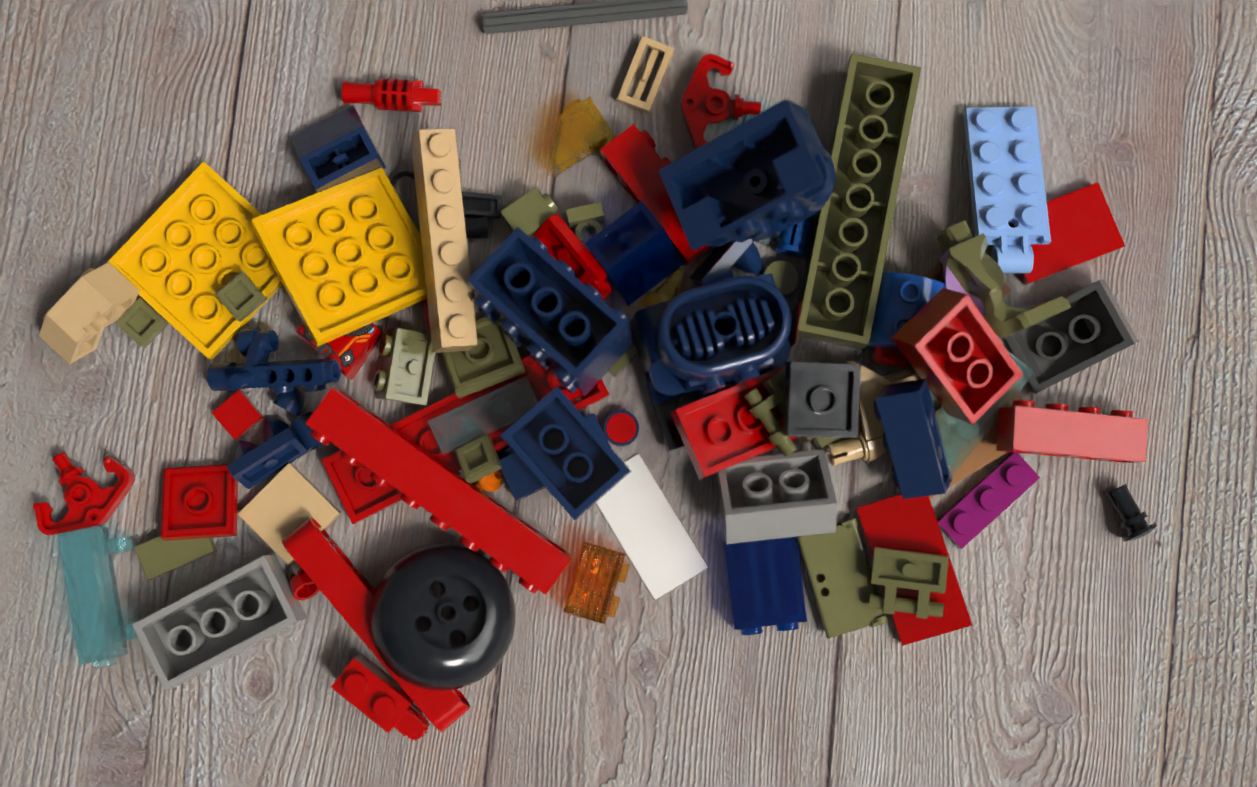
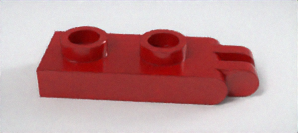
M558 213L549 217L533 236L549 250L547 253L556 261L559 259L564 261L575 272L574 276L583 284L588 283L594 287L602 296L601 300L604 301V298L608 297L612 292L611 286L605 280L607 277L605 270Z

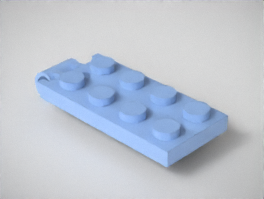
M1036 107L966 108L963 119L975 237L983 233L986 236L988 245H993L991 258L1000 266L1003 274L1031 273L1034 263L1031 245H1045L1051 242ZM1008 223L1013 224L1015 228L1010 227Z

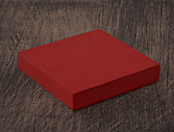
M229 464L164 468L161 539L170 541L237 536L238 481L232 477L227 467Z

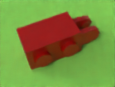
M363 654L354 657L331 686L333 690L387 733L395 728L402 735H407L411 741H416L423 737L424 733L428 732L430 723H428L426 716L423 717V714L412 706L414 704L413 700L397 681Z

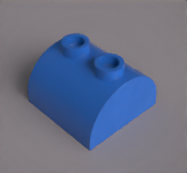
M883 272L869 345L867 346L901 352L891 337L942 288H945V284L918 275Z

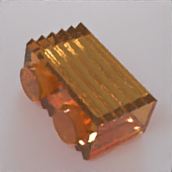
M584 541L563 612L605 624L607 616L614 618L620 597L614 596L617 582L625 583L630 567V562L624 561L626 553Z

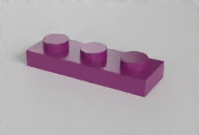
M1011 452L937 519L940 529L958 549L964 548L1040 477L1018 453Z

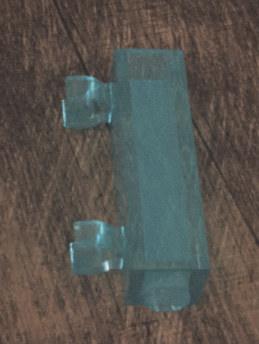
M93 527L58 534L79 665L93 662L94 669L116 665V657L128 654L126 640L138 638L132 624L123 625L112 559L113 554L134 551L132 536L109 539L107 527Z

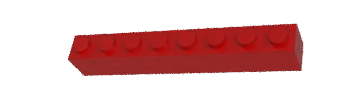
M337 386L330 389L305 423L312 428L310 434L316 440L327 446L332 442L343 450L340 453L343 459L356 467L360 463L372 471L370 477L381 486L388 488L392 485L402 492L400 498L406 504L416 510L420 506L432 514L430 520L446 531L449 527L462 535L459 540L471 550L477 552L480 548L491 556L489 562L504 573L508 569L520 576L518 582L530 592L535 594L539 590L546 595L572 560L571 554L474 484L468 483L460 474Z

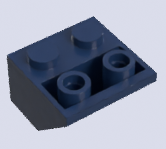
M354 105L291 137L298 157L317 192L378 168H386Z

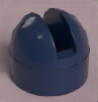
M294 387V391L278 393L272 403L298 416L304 406L305 398L304 394Z

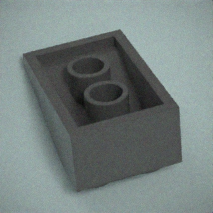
M1104 279L1098 280L1066 297L1065 299L1069 301L1072 308L1005 338L1035 394L1139 342Z

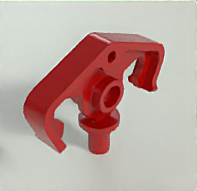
M707 54L701 58L681 99V112L694 149L708 143L703 136L708 124L721 123L730 114H733V121H738V118H742L743 115L756 116L761 113V102L744 101V98H740V94H735L734 100H732L724 90L710 87L707 78L709 70L715 69L721 76H729L735 67L734 62L714 54Z
M65 452L52 458V461L60 472L59 484L61 486L67 485L64 491V499L69 507V511L60 522L56 523L51 518L53 508L49 503H34L33 508L38 529L46 535H60L106 524L135 482L134 472L115 457L106 456L103 460L105 461L104 467L106 472L115 473L118 476V482L112 487L102 489L94 479L80 477L85 473V470L82 467L78 468L77 465L74 466Z

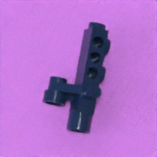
M244 328L238 333L237 346L241 355L246 357L245 363H212L207 370V382L213 391L272 387V393L278 394L294 391V386H304V392H316L325 390L327 383L338 382L341 377V367L335 358L268 362L270 352L276 351L279 345L277 333L274 330L261 331L259 328Z

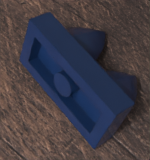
M751 239L743 243L732 240L722 246L715 247L689 278L697 286L734 277L730 269L732 265L747 273L762 274L763 263L760 253Z
M266 417L263 428L264 443L257 446L252 442L239 440L234 452V461L227 465L232 477L247 489L252 488L284 468L288 463H292L308 453L298 435L278 418Z

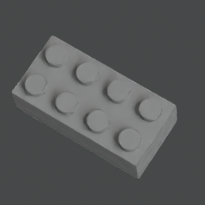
M272 554L264 555L143 618L132 624L163 690L166 691L193 679L307 619L299 601L293 597L289 581L276 555Z

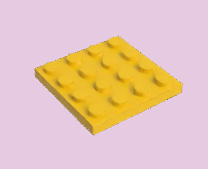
M204 161L108 261L140 290L138 294L210 360H213L283 285L251 226V219L262 214ZM243 271L267 297V300L242 322H239L216 297L215 293L239 272Z
M382 167L251 219L253 230L316 347L427 299L421 235Z

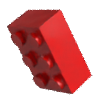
M942 288L891 337L920 378L927 379L929 390L946 413L972 425L1024 375L969 295Z

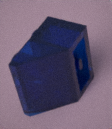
M643 201L639 202L585 243L586 249L607 274V280L628 307L684 265L665 229Z

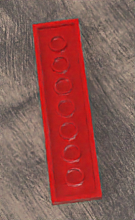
M528 356L521 360L526 373L458 398L457 394L454 393L391 426L458 473L462 469L454 449L484 434L491 437L496 453L509 447V444L502 438L501 434L557 386L578 411L609 397L610 394L602 379L585 397L578 390L572 394L557 381L558 377L553 373L554 369L551 366L545 370L531 356ZM343 450L321 460L352 524H357L402 501L400 498L402 492L392 485L385 488L375 482L370 477L372 471L361 463L356 467L340 456Z

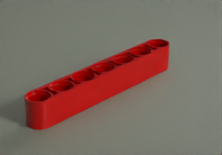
M309 517L282 540L283 546L428 720L439 731H445L471 708L469 702L459 689L447 691L423 689L404 681L388 668L380 657L370 631L369 613L375 589L325 529L320 531L319 528L322 526L314 518Z

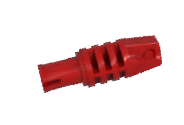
M379 78L374 83L344 81L342 85V101L344 104H374V107L378 108V110L422 112V105L441 106V91L439 89L423 88V81Z

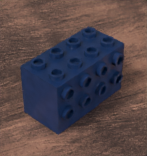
M517 227L467 280L476 295L472 300L479 307L478 310L493 324L497 320L500 321L499 325L505 330L504 333L516 345L520 347L525 343L532 359L543 369L547 370L551 366L554 369L553 373L558 377L557 381L572 394L578 390L585 397L633 345L630 333L632 330L628 325L630 321L619 309L614 306L610 308L601 300L602 296L594 287L588 283L583 284L574 276L575 272L561 259L556 261L548 254L549 250L535 236L530 238Z

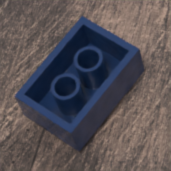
M558 386L501 434L502 438L573 520H577L631 473L626 464Z

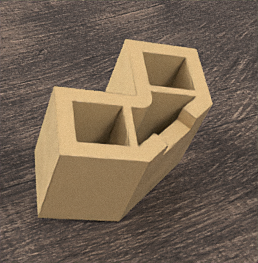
M109 262L97 269L90 268L44 314L39 337L70 365L97 349L104 328L119 320L134 304L140 290Z

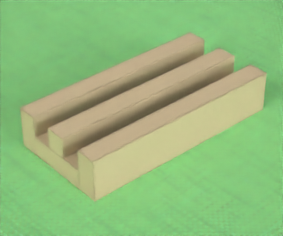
M642 36L617 97V103L621 105L627 104L630 108L640 109L643 113L649 115L675 48ZM647 47L651 48L652 52L634 97H630L628 93ZM659 52L664 53L647 100L643 102L641 97Z

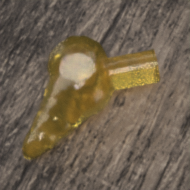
M681 268L675 269L656 290L646 293L643 298L642 307L645 308L673 299L678 293L683 270Z

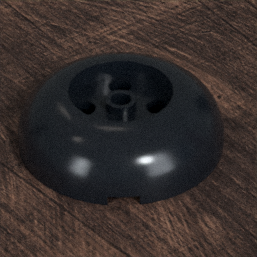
M446 543L431 544L417 548L394 562L384 573L375 588L369 613L371 635L383 662L404 681L414 686L434 691L463 688L488 675L506 654L514 635L516 622L513 594L502 572L492 565L489 559L481 553L461 545ZM438 582L444 588V594L441 597L436 598L430 594L429 587L432 583ZM472 596L475 598L478 604L475 611L470 612L463 607L465 597ZM444 607L450 609V614L453 616L451 620H445L442 617L441 610ZM418 617L428 618L430 624L428 631L420 632L416 629L415 620ZM452 631L462 632L464 635L462 645L454 646L451 644L449 636Z

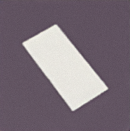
M637 454L624 462L631 470V473L596 503L648 590L656 600L708 567L644 461Z

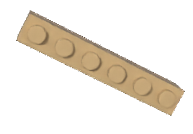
M455 129L418 130L411 140L432 350L433 353L467 351L477 346L478 341L472 300L473 294L467 282L471 275Z

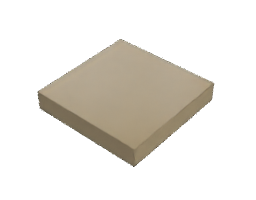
M288 463L238 513L287 564H291L294 559L282 544V540L309 517L314 518L322 526L319 528L322 531L341 514L292 463Z

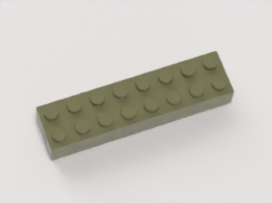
M851 54L845 66L828 151L834 163L835 183L829 200L816 213L799 299V301L801 300L797 337L860 350L869 345L922 67L857 54Z

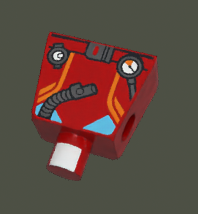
M304 323L295 331L325 359L335 358L340 364L341 373L351 380L357 375L383 334L375 324L370 323L316 347Z

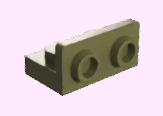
M402 328L388 329L387 334L382 336L379 345V354L383 355L381 369L376 371L373 381V389L377 390L376 399L427 406L435 353L432 350L431 334Z

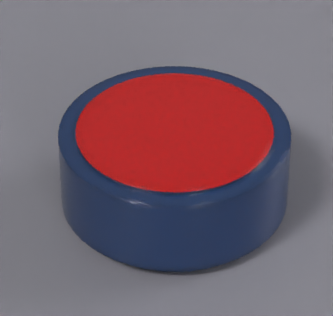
M619 410L611 413L606 418L603 430L611 444L627 446L637 438L639 424L633 414L628 411Z

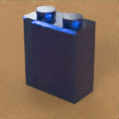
M797 537L727 544L726 541L722 542L731 624L734 630L741 629V635H754L763 633L762 627L776 625L777 631H789L799 629V622H807Z

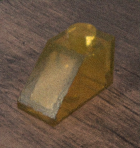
M590 97L583 101L580 99L572 101L563 109L564 113L559 117L549 160L550 171L554 178L613 140V131Z

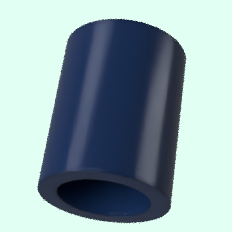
M313 411L300 416L291 423L308 452L323 445L310 434L312 428L305 424L313 414Z

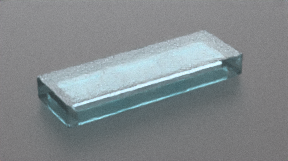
M526 376L431 419L428 423L442 454L445 455L484 434L488 435L516 422L538 403V400Z

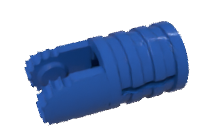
M811 217L780 232L775 251L789 257L806 258L807 248L810 243L809 239L812 234L811 230L814 225Z

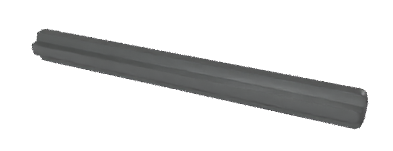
M613 0L491 12L482 15V25L484 33L494 34L687 14L688 2L687 0Z

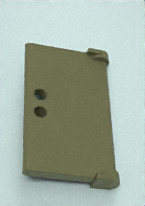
M849 518L844 522L838 523L834 533L807 535L797 538L827 639L868 626H882L888 622L882 609L869 608L870 593L877 594L875 584H871L872 574L858 532L856 518Z

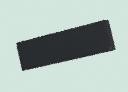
M462 192L464 217L487 216V218H501L502 196Z

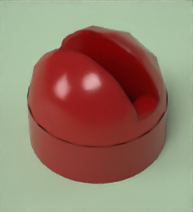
M298 569L297 575H291L289 586L296 600L309 599L319 592V588L303 569Z

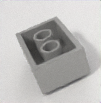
M824 449L795 452L786 457L783 454L753 457L717 472L718 495L727 544L836 532L837 500Z

